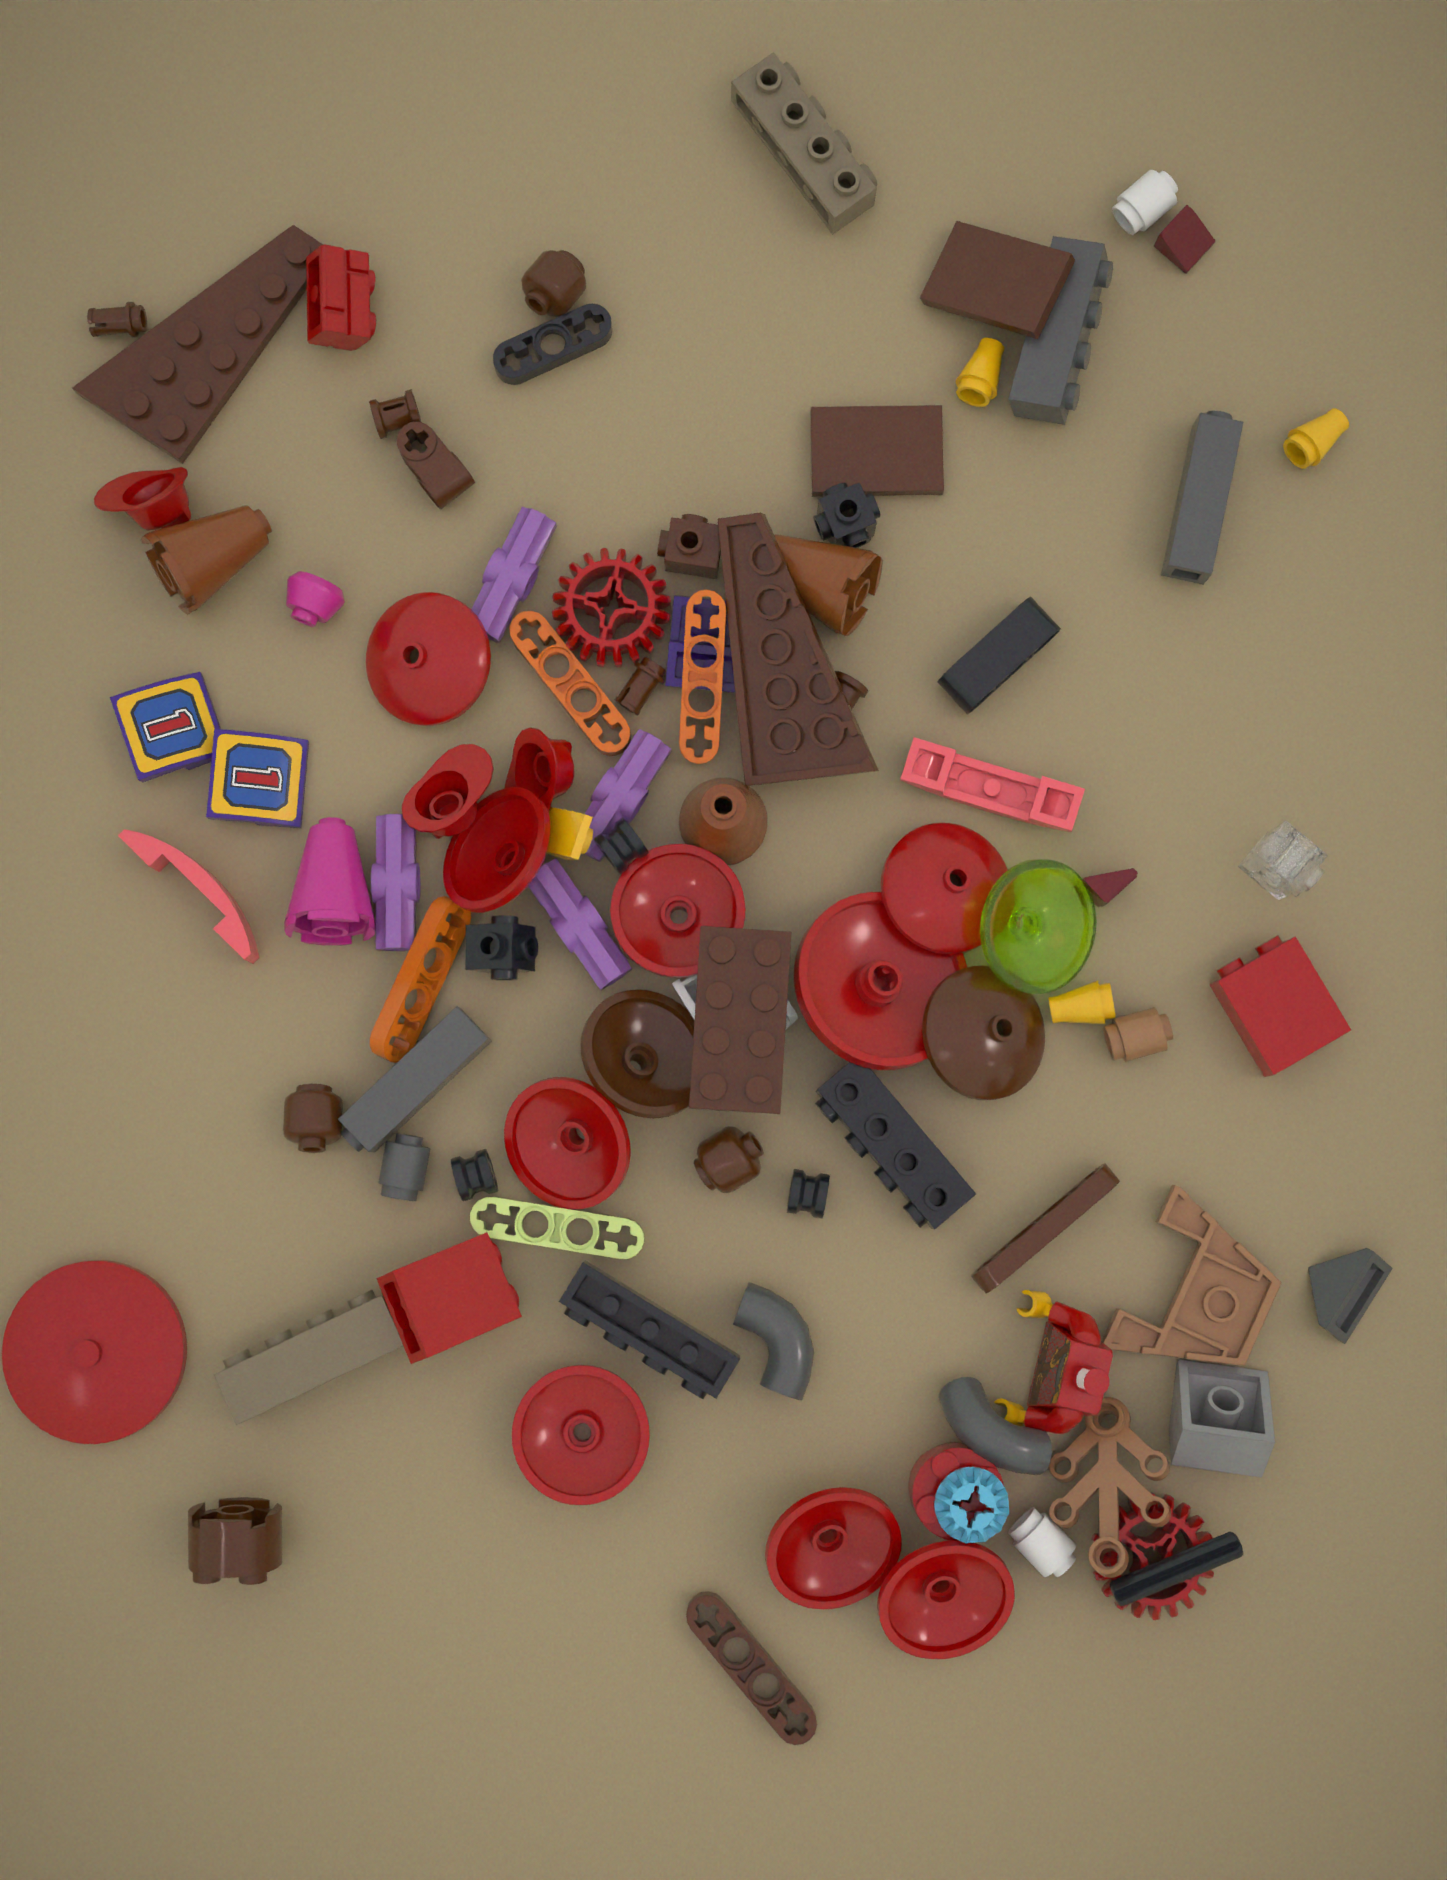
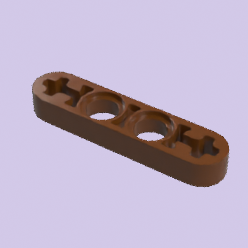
M1106 1163L1102 1164L973 1272L971 1277L985 1294L989 1293L1108 1194L1120 1180Z
M707 1591L693 1596L686 1611L687 1623L692 1632L780 1738L786 1743L800 1745L809 1741L815 1734L817 1727L816 1714L811 1704L718 1594ZM701 1603L707 1608L713 1604L718 1607L715 1612V1618L722 1628L725 1627L728 1621L734 1625V1627L723 1631L716 1643H713L709 1638L716 1635V1630L710 1622L706 1620L699 1624L696 1621L699 1616L697 1606ZM734 1637L743 1638L750 1646L747 1658L741 1662L728 1660L723 1653V1647L727 1640ZM762 1673L773 1674L780 1683L778 1692L770 1698L758 1696L753 1689L754 1680ZM787 1693L793 1696V1698L786 1700L790 1710L795 1715H799L802 1712L807 1714L804 1718L806 1728L801 1732L796 1727L789 1731L785 1728L788 1724V1718L780 1707L775 1714H772L769 1710L779 1705Z

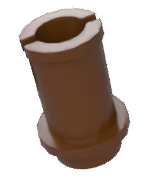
M127 302L125 307L89 308L87 313L88 324L95 323V327L89 328L93 337L129 333L131 337H138L139 332H146L147 330L145 309L142 305H135L134 302Z
M644 657L641 663L635 662L634 666L637 669L618 697L616 696L614 699L618 704L637 716L658 683L663 685L665 682L662 677L666 670L647 657Z

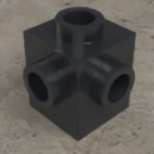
M860 482L849 487L847 483H840L824 491V497L818 501L817 515L813 516L821 539L823 541L828 539L831 544L859 548L870 542L871 537L875 534L876 519L880 518V511L872 493L865 495ZM851 508L855 513L852 517H845L841 514Z
M508 915L491 916V924L466 925L465 970L491 973V980L501 981L518 980V972H535V959L538 955L536 927L518 924L517 916Z

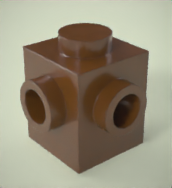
M684 514L681 519L671 517L669 531L661 530L657 556L665 557V571L717 579L721 557L718 525L708 523L707 518L694 514Z

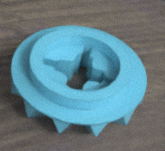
M964 1467L953 1471L943 1479L935 1495L934 1508L939 1524L948 1535L963 1543L986 1542L996 1533L1001 1532L1007 1516L1010 1514L1008 1493L1004 1485L994 1474L979 1467ZM977 1486L978 1500L985 1504L986 1507L991 1508V1511H977L974 1519H971L970 1525H967L966 1510L952 1502L953 1500L959 1502L961 1500H969L971 1493L974 1492V1487Z

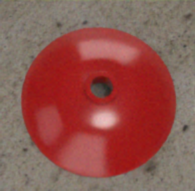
M434 592L416 593L399 600L389 607L373 628L366 651L367 677L379 703L396 718L422 726H434L450 722L469 710L485 687L491 664L489 639L478 616L458 599ZM417 648L419 657L415 663H412L410 655Z
M521 787L504 788L481 800L477 804L478 811L474 822L468 829L460 834L453 835L443 865L444 886L450 899L467 911L484 913L508 904L530 885L545 860L550 842L549 812L545 803L537 795Z
M932 823L909 832L892 848L886 858L881 874V895L890 920L909 941L931 952L959 954L978 948L999 931L1010 909L1012 896L1011 880L1001 855L982 835L958 824ZM950 874H956L960 877L961 886H955L951 883Z
M688 844L659 846L649 850V853L643 858L633 860L628 865L627 870L619 877L611 899L612 927L621 948L631 960L643 969L670 978L696 976L698 974L701 926L743 929L746 913L743 890L732 869L712 852ZM675 910H683L687 913L688 917L685 922L677 924L671 920V914Z
M569 1077L543 1079L521 1092L508 1111L504 1127V1142L509 1162L523 1185L541 1200L560 1208L585 1209L606 1200L622 1184L627 1174L631 1157L628 1130L617 1108L598 1092L595 1087L581 1080ZM576 1128L581 1130L585 1139L578 1136Z
M592 1365L566 1366L540 1378L522 1398L512 1425L513 1452L525 1478L543 1495L569 1505L597 1504L622 1492L640 1472L647 1456L650 1441L648 1416L635 1390L617 1374ZM580 1423L587 1424L591 1429V1436L585 1440L577 1438L574 1433L576 1425Z
M847 1487L821 1490L794 1503L776 1521L766 1543V1567L776 1589L791 1602L812 1609L841 1608L866 1598L882 1585L890 1570L898 1562L902 1545L901 1531L891 1509L877 1496L861 1489Z
M959 1540L936 1542L911 1552L890 1570L879 1591L877 1600L878 1616L886 1636L900 1650L925 1659L954 1658L980 1648L1003 1628L1014 1605V1583L1004 1561L987 1547L977 1543H963Z

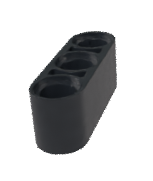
M1030 596L949 668L937 682L968 715L1039 652L1061 628Z

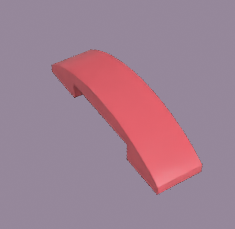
M915 737L913 738L900 781L961 804L1014 820L1066 832H1072L1085 788L1045 776L1039 779L956 754L955 749Z
M126 829L118 835L149 867L160 872L171 862L225 915L213 930L244 960L254 964L259 959L257 944L244 913L228 890L205 867L173 846L152 836Z

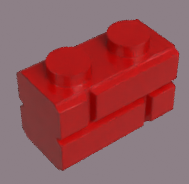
M326 244L320 245L306 257L307 342L309 344L326 347L333 346V348L349 351L357 350L371 340L376 329V315L374 312H370V295L374 291L376 277L374 271L369 269V255L366 252L351 249L344 250V248Z

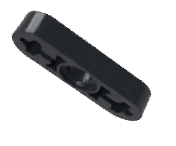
M586 304L502 342L493 354L496 374L503 382L518 385L603 347L612 336V322L609 312L601 305ZM588 318H592L595 323L602 322L599 325L600 333L593 335L590 330L580 331L586 328L585 320ZM568 326H573L574 334L580 332L577 334L579 344L573 345L571 334L567 329ZM549 334H558L564 338L566 342L565 347L558 354H547L540 347L543 338ZM533 343L535 355L539 360L537 363H533L532 355L525 357L529 355L527 345ZM514 354L517 359L525 357L520 361L521 368L519 370L513 371L511 366L503 367L507 364V355Z

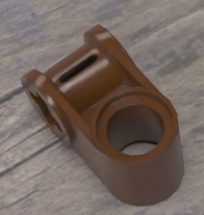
M410 422L399 431L397 447L405 464L440 510L475 484L473 477L452 451L448 450L433 429L427 424ZM417 440L420 444H425L427 449L420 453L417 449H412L411 443Z

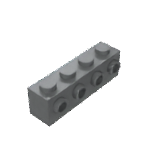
M1053 236L1050 247L1072 253L1075 262L1039 338L1035 339L1025 336L1008 400L1016 417L1065 425L1069 410L1075 411L1079 401L1080 384L1076 383L1080 369L1086 370L1089 364L1091 343L1087 342L1091 328L1097 329L1101 320L1102 302H1099L1102 288L1110 286L1113 262L1108 261L1104 243Z

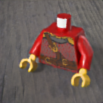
M1023 1290V1294L1029 1295L1032 1298L1033 1307L1032 1309L1017 1307L1018 1314L1030 1318L1048 1317L1027 1402L1029 1407L1027 1410H1024L1022 1405L1003 1398L995 1400L994 1403L1007 1407V1415L1004 1419L1012 1424L1019 1426L1025 1424V1427L1039 1429L1048 1433L1065 1434L1080 1423L1083 1416L1098 1415L1100 1412L1104 1393L1108 1390L1110 1383L1108 1375L1113 1352L1101 1341L1096 1321L1090 1314L1058 1301L1052 1304L1051 1298L1046 1292Z

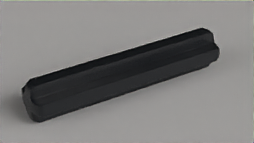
M1227 1532L1110 1582V1589L1117 1604L1125 1606L1238 1559L1244 1554L1243 1548L1237 1535L1233 1532Z

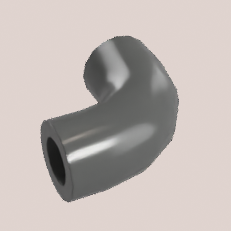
M749 1282L733 1325L757 1334L767 1344L769 1352L768 1362L760 1385L787 1397L803 1400L810 1381L814 1358V1348L809 1327L792 1303L769 1289Z
M961 1377L947 1383L941 1389L939 1401L945 1417L956 1436L969 1449L994 1464L995 1467L1015 1473L1041 1475L1047 1470L1052 1456V1444L1047 1432L1015 1425L1002 1418L992 1408L978 1379Z

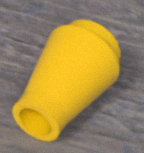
M982 338L978 348L957 377L956 385L958 388L956 394L963 402L976 407H984L989 404L991 399L997 396L1001 360L1005 350L1004 345L1000 341L993 338Z
M1332 408L1326 414L1290 430L1288 438L1283 443V449L1287 458L1301 469L1317 466L1341 434L1349 428L1347 417L1339 409Z
M1097 980L1061 995L1048 997L1053 1024L1060 1022L1106 1024V1019L1116 1018L1110 983L1099 984Z

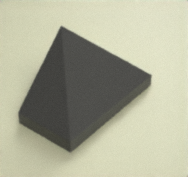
M1368 1248L1308 1267L1319 1325L1338 1341L1346 1344L1393 1268Z

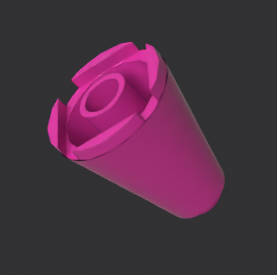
M335 817L322 818L319 820V824L313 825L309 829L284 921V931L290 938L293 931L301 933V942L349 945L352 944V936L363 934V941L369 940L375 935V919L355 831L351 826L346 825L343 819Z

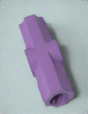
M522 506L502 548L498 547L492 554L483 574L482 583L484 585L472 607V611L482 622L490 641L500 642L519 602H524L530 594L538 576V564L557 527L555 521L532 508L529 509Z
M641 729L638 730L627 749L624 750L614 768L610 767L591 796L590 801L592 803L585 814L593 817L589 827L593 829V838L585 854L598 862H601L605 856L593 839L601 833L608 834L614 829L615 822L622 817L628 824L634 819L649 794L648 787L672 752L670 747L652 734Z
M402 814L376 816V863L372 864L371 895L373 903H376V950L409 951L416 936V903H419L421 892L419 863H416V830L409 827Z
M557 858L542 865L528 887L551 917L549 922L571 953L575 952L599 989L603 990L621 979L632 968L617 944L613 942L607 933L608 927L587 896L583 897Z

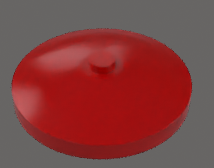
M881 892L859 893L844 898L830 906L807 929L795 957L794 989L800 1011L806 1023L829 1050L848 1062L861 1067L875 1070H898L917 1065L928 1059L922 1035L923 1015L928 999L936 986L944 978L955 971L967 968V963L963 953L941 954L915 945L904 937L890 920L883 904Z
M92 1260L69 1264L50 1272L34 1283L21 1297L12 1311L2 1344V1365L6 1384L22 1413L48 1434L65 1441L80 1444H100L119 1440L136 1433L153 1422L166 1409L175 1396L182 1381L187 1360V1339L184 1323L177 1306L167 1291L141 1270L127 1264L107 1260Z

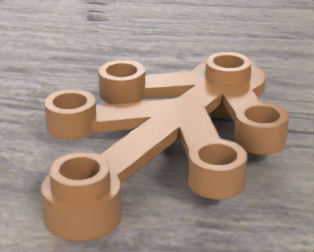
M1103 1397L1098 1415L1085 1416L1086 1429L1064 1452L1053 1455L1049 1464V1470L1056 1480L1062 1483L1071 1482L1078 1475V1463L1098 1445L1099 1461L1063 1498H1058L1051 1503L1049 1515L1051 1520L1060 1528H1071L1078 1522L1079 1510L1099 1490V1538L1090 1546L1088 1558L1091 1566L1100 1575L1108 1578L1121 1575L1126 1570L1129 1562L1128 1552L1119 1541L1118 1488L1141 1509L1142 1517L1149 1525L1162 1527L1171 1518V1509L1167 1502L1161 1497L1153 1496L1118 1462L1119 1443L1140 1461V1468L1148 1479L1153 1481L1163 1480L1170 1471V1463L1166 1456L1158 1450H1152L1130 1429L1131 1416L1127 1407L1120 1400L1113 1397ZM1108 1414L1115 1415L1116 1423L1111 1428H1103L1101 1426V1420L1104 1416ZM1154 1458L1161 1459L1163 1466L1160 1471L1152 1473L1147 1470L1150 1460ZM1064 1460L1070 1461V1471L1063 1475L1058 1474L1056 1470L1057 1465ZM1155 1504L1162 1505L1164 1508L1163 1515L1158 1519H1151L1148 1516L1149 1508ZM1062 1506H1070L1072 1510L1071 1516L1067 1520H1058V1509ZM1110 1551L1116 1552L1118 1554L1117 1563L1112 1567L1104 1566V1555Z

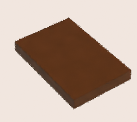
M956 221L920 299L926 306L1038 339L1074 265L1075 259L1072 253Z
M942 405L811 407L812 497H822L824 491L840 483H847L849 487L859 482L865 495L868 493H872L873 496L943 495Z

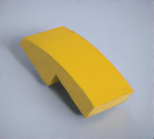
M550 807V842L547 854L565 860H579L580 854H585L589 849L593 838V829L589 828L593 817L574 811Z

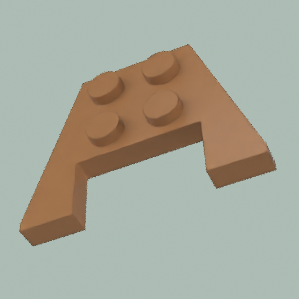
M1172 1185L1155 1222L1197 1241L1196 1249L1160 1327H1156L1116 1308L1102 1342L1111 1350L1245 1366L1282 1282L1245 1247L1235 1241L1181 1187Z

